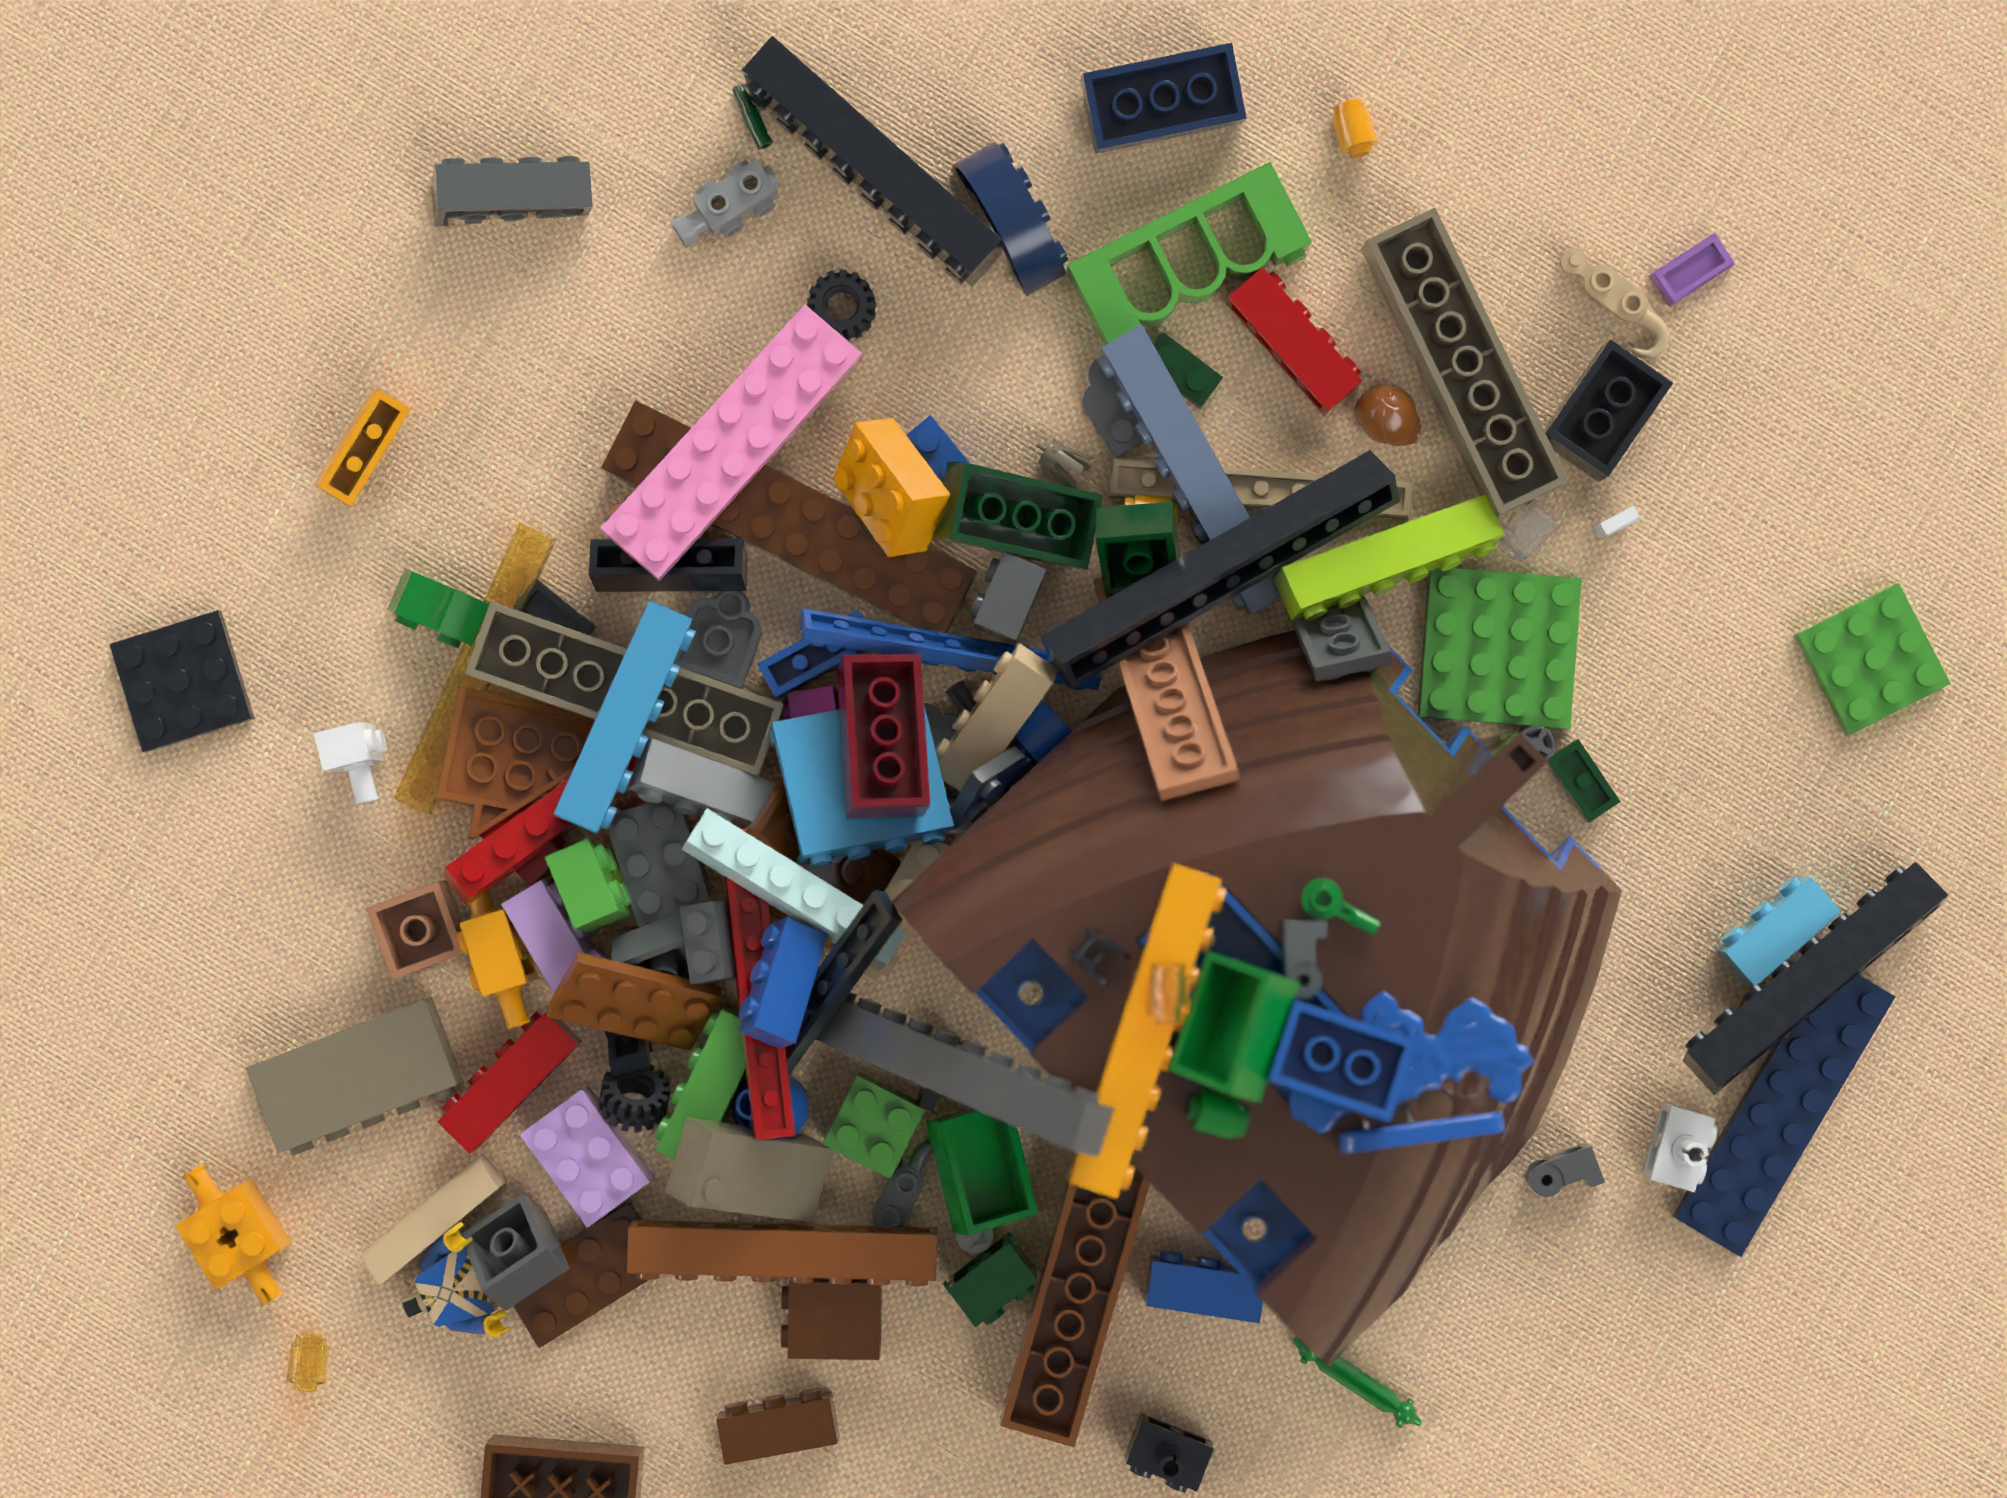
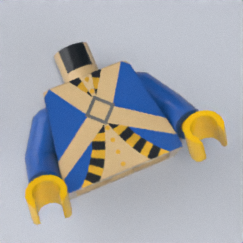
M460 1222L429 1246L419 1262L420 1272L414 1278L418 1292L402 1298V1305L409 1319H414L428 1312L436 1327L445 1325L450 1331L487 1334L491 1338H497L511 1331V1327H504L500 1322V1318L507 1315V1311L502 1309L494 1314H490L496 1311L499 1305L482 1292L465 1248L473 1241V1238L471 1236L469 1239H464L460 1235L459 1229L464 1226Z

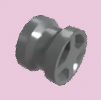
M1531 726L1518 731L1546 760L1553 755L1555 739L1546 728Z

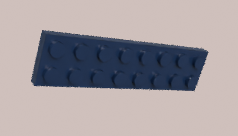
M1858 975L1793 1029L1787 1039L1783 1038L1775 1044L1710 1151L1709 1156H1707V1170L1702 1184H1697L1695 1192L1687 1190L1672 1216L1739 1257H1742L1896 996Z

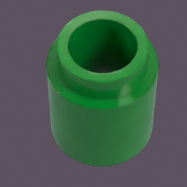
M1204 1089L1200 1091L1198 1096H1191L1186 1111V1119L1191 1121L1192 1130L1231 1140L1233 1137L1243 1138L1250 1117V1106L1243 1105L1240 1099Z

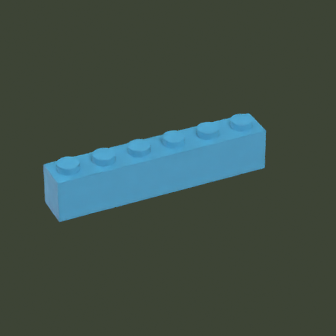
M649 600L556 807L554 816L595 834H598L601 827L608 830L617 810L616 807L611 806L617 791L624 794L633 772L626 770L632 756L640 758L649 737L643 735L647 722L650 720L656 723L664 705V701L658 699L663 686L672 687L680 669V666L674 664L679 650L687 652L696 631L690 629L692 618Z

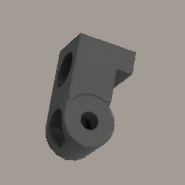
M1324 919L1281 920L1282 976L1300 982L1296 997L1303 999L1313 997L1322 986V975L1316 967V939L1327 938V921Z
M1586 1142L1536 1160L1530 1164L1526 1171V1181L1529 1187L1544 1197L1554 1196L1559 1193L1563 1186L1584 1179V1182L1589 1187L1605 1183L1593 1148Z

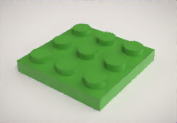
M1899 583L1893 584L1794 635L1845 735H1851L1951 684Z

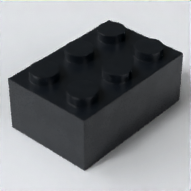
M1610 339L1598 350L1544 428L1545 434L1556 453L1600 482L1612 473L1673 382Z

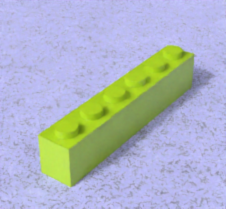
M1484 494L1282 567L1274 578V583L1291 620L1305 617L1306 621H1310L1324 615L1327 612L1326 608L1339 604L1340 608L1349 607L1360 601L1361 596L1373 592L1374 596H1378L1392 590L1397 582L1407 580L1409 584L1417 582L1428 576V571L1438 567L1442 571L1450 570L1463 562L1462 559L1474 555L1475 559L1483 558L1496 550L1495 545L1505 534L1487 495Z

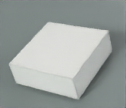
M1632 506L1592 528L1598 539H1603L1638 521L1640 516L1635 507Z

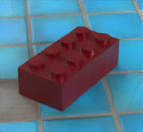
M921 654L843 655L837 668L846 819L923 817L930 807Z

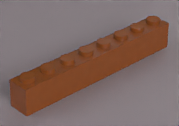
M632 1220L628 1226L627 1273L637 1274V1278L642 1280L659 1279L660 1274H675V1279L681 1281L697 1280L698 1275H714V1280L720 1282L735 1281L737 1276H752V1281L760 1283L774 1282L775 1277H790L791 1282L799 1284L812 1283L813 1278H829V1283L838 1285L850 1284L852 1279H867V1284L878 1286L888 1285L890 1280H905V1284L908 1286H927L928 1281H936L938 1227Z

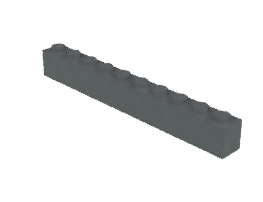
M853 992L848 994L815 1039L1072 1152L1099 1157L1114 1108L1098 1102L1100 1098L1098 1093L1076 1087L1075 1092L1069 1090L1071 1082L1047 1075L1046 1080L1040 1078L1042 1070L1019 1063L1018 1068L1013 1067V1058L991 1052L989 1057L985 1055L987 1048L969 1041H963V1044L960 1045L958 1044L960 1037L942 1030H937L936 1034L931 1033L932 1025L915 1019H910V1022L907 1023L905 1022L906 1014L885 1008L883 1013L880 1011L881 1004L864 998H859L857 1002L855 1001L857 994Z

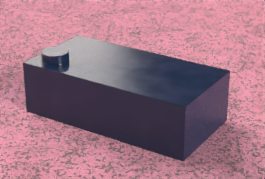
M1232 43L1083 73L1080 78L1095 154L1238 125L1247 119Z

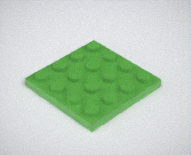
M1438 567L1430 570L1427 587L1418 717L1571 729L1582 578L1460 568L1442 571Z

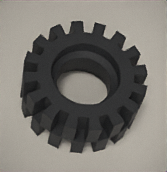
M841 269L840 273L830 271L827 272L828 276L824 278L820 276L816 280L817 284L812 286L809 291L810 296L807 298V306L847 341L850 342V339L854 337L856 339L862 337V333L865 330L868 332L871 328V322L875 320L876 301L869 283L865 279L862 280L859 274L855 272L850 274L847 273V270ZM839 292L852 295L857 303L855 313L846 320H837L827 311L829 299Z
M652 1064L651 1067L613 1076L612 1071H607L602 1080L599 1097V1111H602V1117L604 1120L610 1118V1125L616 1127L618 1123L622 1124L621 1130L627 1132L629 1126L634 1127V1132H641L642 1126H645L647 1131L654 1128V1123L660 1125L663 1117H666L671 1093L668 1077L663 1078L664 1072L660 1069L654 1073V1065ZM637 1093L647 1099L633 1100L622 1094Z

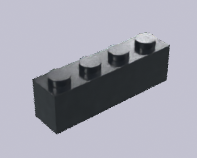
M743 538L697 539L660 581L611 539H591L589 577L596 592L747 591L748 554Z

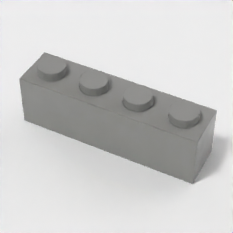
M650 739L647 741L640 758L636 757L628 789L638 792V797L642 800L652 803L663 801L672 804L675 811L685 815L693 816L696 813L703 815L709 809L736 827L744 829L750 827L777 783L661 741Z

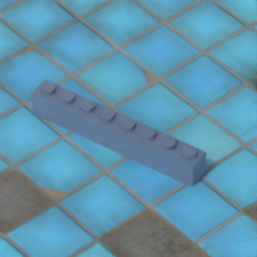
M1143 325L1137 326L1099 348L1098 350L1102 356L1097 358V361L1103 373L1108 379L1113 376L1120 387L1116 395L1126 412L1132 410L1139 423L1135 425V429L1145 445L1151 443L1158 456L1153 459L1162 477L1165 479L1170 476L1176 490L1172 492L1173 497L1183 512L1188 509L1195 523L1191 525V528L1200 544L1203 545L1249 519L1250 516ZM1279 571L1232 597L1231 600L1238 611L1244 608L1246 613L1253 614L1281 598L1274 583V578Z

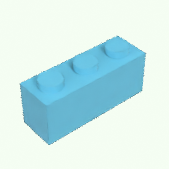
M1793 876L1779 887L1780 895L1770 904L1768 901L1759 904L1749 914L1752 919L1742 928L1735 926L1721 938L1723 944L1716 951L1745 985L1755 986L1762 982L1779 965L1841 913L1840 909L1812 877L1801 876L1797 878Z

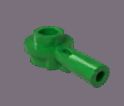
M1325 878L1314 879L1302 891V906L1305 912L1313 918L1320 920L1329 919L1335 915L1371 936L1375 934L1380 925V921L1344 902L1339 886L1332 880Z

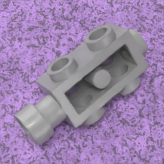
M757 159L750 163L742 161L729 170V176L718 183L713 180L700 187L696 192L697 196L693 198L697 210L686 217L682 214L671 221L674 230L685 247L688 248L699 241L698 236L709 229L715 237L721 233L725 238L730 237L743 228L742 220L754 213L759 218L773 210L776 206L773 201L778 198L776 187L780 183L769 166L762 168ZM756 180L758 185L755 189L748 190L744 187V184L748 181ZM720 199L726 202L721 210L712 208V204Z

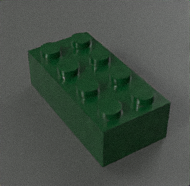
M947 462L943 485L951 495L932 537L996 552H1006L1014 556L1068 568L1088 570L1096 533V507H1101L1102 494L967 462Z

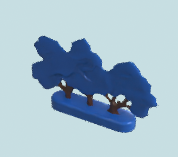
M1383 990L1362 1008L1363 1017L1361 1022L1416 1041L1396 1106L1402 1105L1407 1108L1408 1124L1376 1128L1372 1118L1289 1090L1292 1118L1304 1120L1308 1127L1313 1128L1319 1134L1329 1131L1341 1116L1352 1113L1363 1121L1364 1130L1344 1132L1338 1137L1340 1154L1506 1132L1504 1118L1500 1112L1474 1115L1468 1111L1467 1106L1473 1098L1482 1092L1488 1094L1493 1100L1502 1103L1515 1101L1522 1092L1521 1073L1534 1063V1059L1530 1056L1529 1049L1526 1046L1517 1044L1514 1027L1509 1025L1504 1018L1494 1016L1490 1008L1476 998H1470L1450 1011L1444 1021V1026L1436 1036H1429L1423 1033L1422 1019L1409 1010L1401 1011L1398 1008L1397 1001ZM1473 1070L1477 1074L1471 1089L1470 1087H1464V1094L1462 1095L1459 1093L1460 1080L1465 1072ZM1484 1076L1489 1077V1086L1481 1088L1480 1083ZM1445 1080L1454 1083L1453 1091L1447 1090L1444 1085ZM1436 1089L1446 1093L1452 1099L1453 1109L1449 1118L1421 1122L1417 1106V1098L1420 1093Z

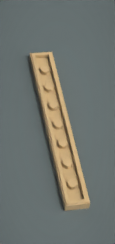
M1112 458L1109 497L1134 498V494L1169 496L1171 501L1176 502L1172 494L1176 490L1170 476L1165 479L1162 477L1154 461ZM1222 466L1243 506L1249 508L1267 509L1285 497L1327 475ZM1396 479L1400 502L1374 517L1409 520L1411 518L1413 481Z

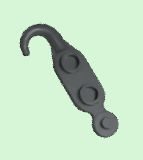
M931 1140L921 1143L913 1156L894 1171L874 1207L872 1214L874 1226H904L924 1186L925 1165L929 1156L933 1153Z

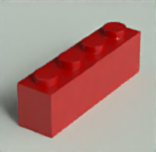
M1262 267L1229 295L1225 304L1322 415L1325 416L1361 384L1362 380L1358 376L1361 374V371L1348 356L1342 358L1333 348L1336 345L1335 340L1324 328L1318 330L1309 320L1311 314L1305 305L1298 299L1294 302L1284 292L1286 285L1274 271L1268 273Z
M536 1011L529 1018L530 1022L521 1026L525 1033L516 1042L511 1038L507 1040L494 1054L498 1060L489 1069L483 1065L467 1081L472 1087L462 1097L458 1093L454 1094L442 1106L441 1110L445 1114L437 1122L469 1154L477 1150L583 1042L563 1021L548 1018V1011L542 1015Z

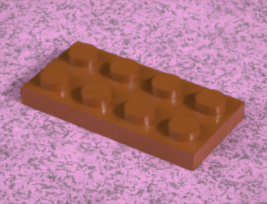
M576 952L547 1006L548 1018L691 1051L722 995L719 986L690 984V979Z

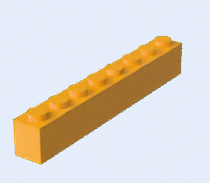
M1174 863L1171 864L1096 1092L1100 1094L1098 1102L1114 1108L1099 1157L1076 1153L1068 1177L1071 1184L1116 1199L1120 1189L1127 1191L1130 1186L1135 1167L1128 1164L1133 1149L1140 1151L1143 1146L1148 1127L1142 1125L1146 1110L1154 1111L1159 1098L1161 1087L1155 1086L1159 1070L1167 1071L1173 1055L1174 1048L1168 1046L1172 1030L1179 1032L1182 1027L1187 1008L1182 1007L1181 1003L1186 990L1193 992L1200 968L1194 967L1198 951L1205 953L1213 932V929L1207 927L1211 912L1219 913L1224 900L1226 889L1220 888L1222 881L1220 878Z

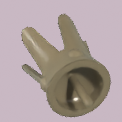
M1055 438L1047 448L1037 444V447L1044 451L1038 463L1050 472L1055 473L1068 487L1077 488L1076 480L1061 465L1074 472L1081 473L1082 471L1089 470L1090 465L1074 455L1086 459H1093L1094 457L1068 449Z

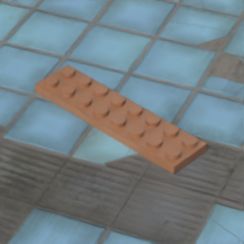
M1102 577L1093 579L1099 603L1115 595H1105ZM1188 623L1118 662L1161 801L1240 780L1238 769Z

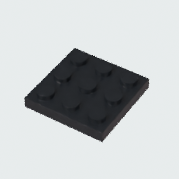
M213 611L109 644L142 752H151L255 719L222 611Z

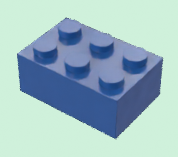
M1294 1000L1267 1083L1384 1123L1391 1122L1416 1041Z

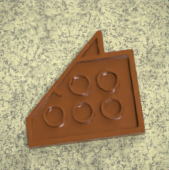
M459 686L435 799L473 807L467 839L473 840L570 778L595 719L561 707Z

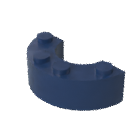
M993 142L953 164V167L971 199L973 198L983 211L993 231L1002 238V249L1007 258L1008 265L1023 292L1028 296L1066 275L1063 264L1068 262L1069 259L1060 242H1054L1046 225V222L1050 221L1051 218L1041 200L1034 202L1028 191L1032 184L1022 166L1015 169L1012 164L1014 163L1012 156L1004 143L998 145Z

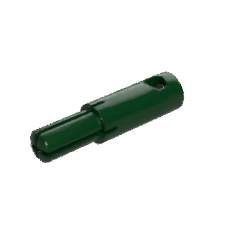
M738 84L750 112L737 86H734L732 91L742 110L741 114L757 149L763 150L771 146L773 141L768 135L767 128L756 105H753L748 97L744 84Z

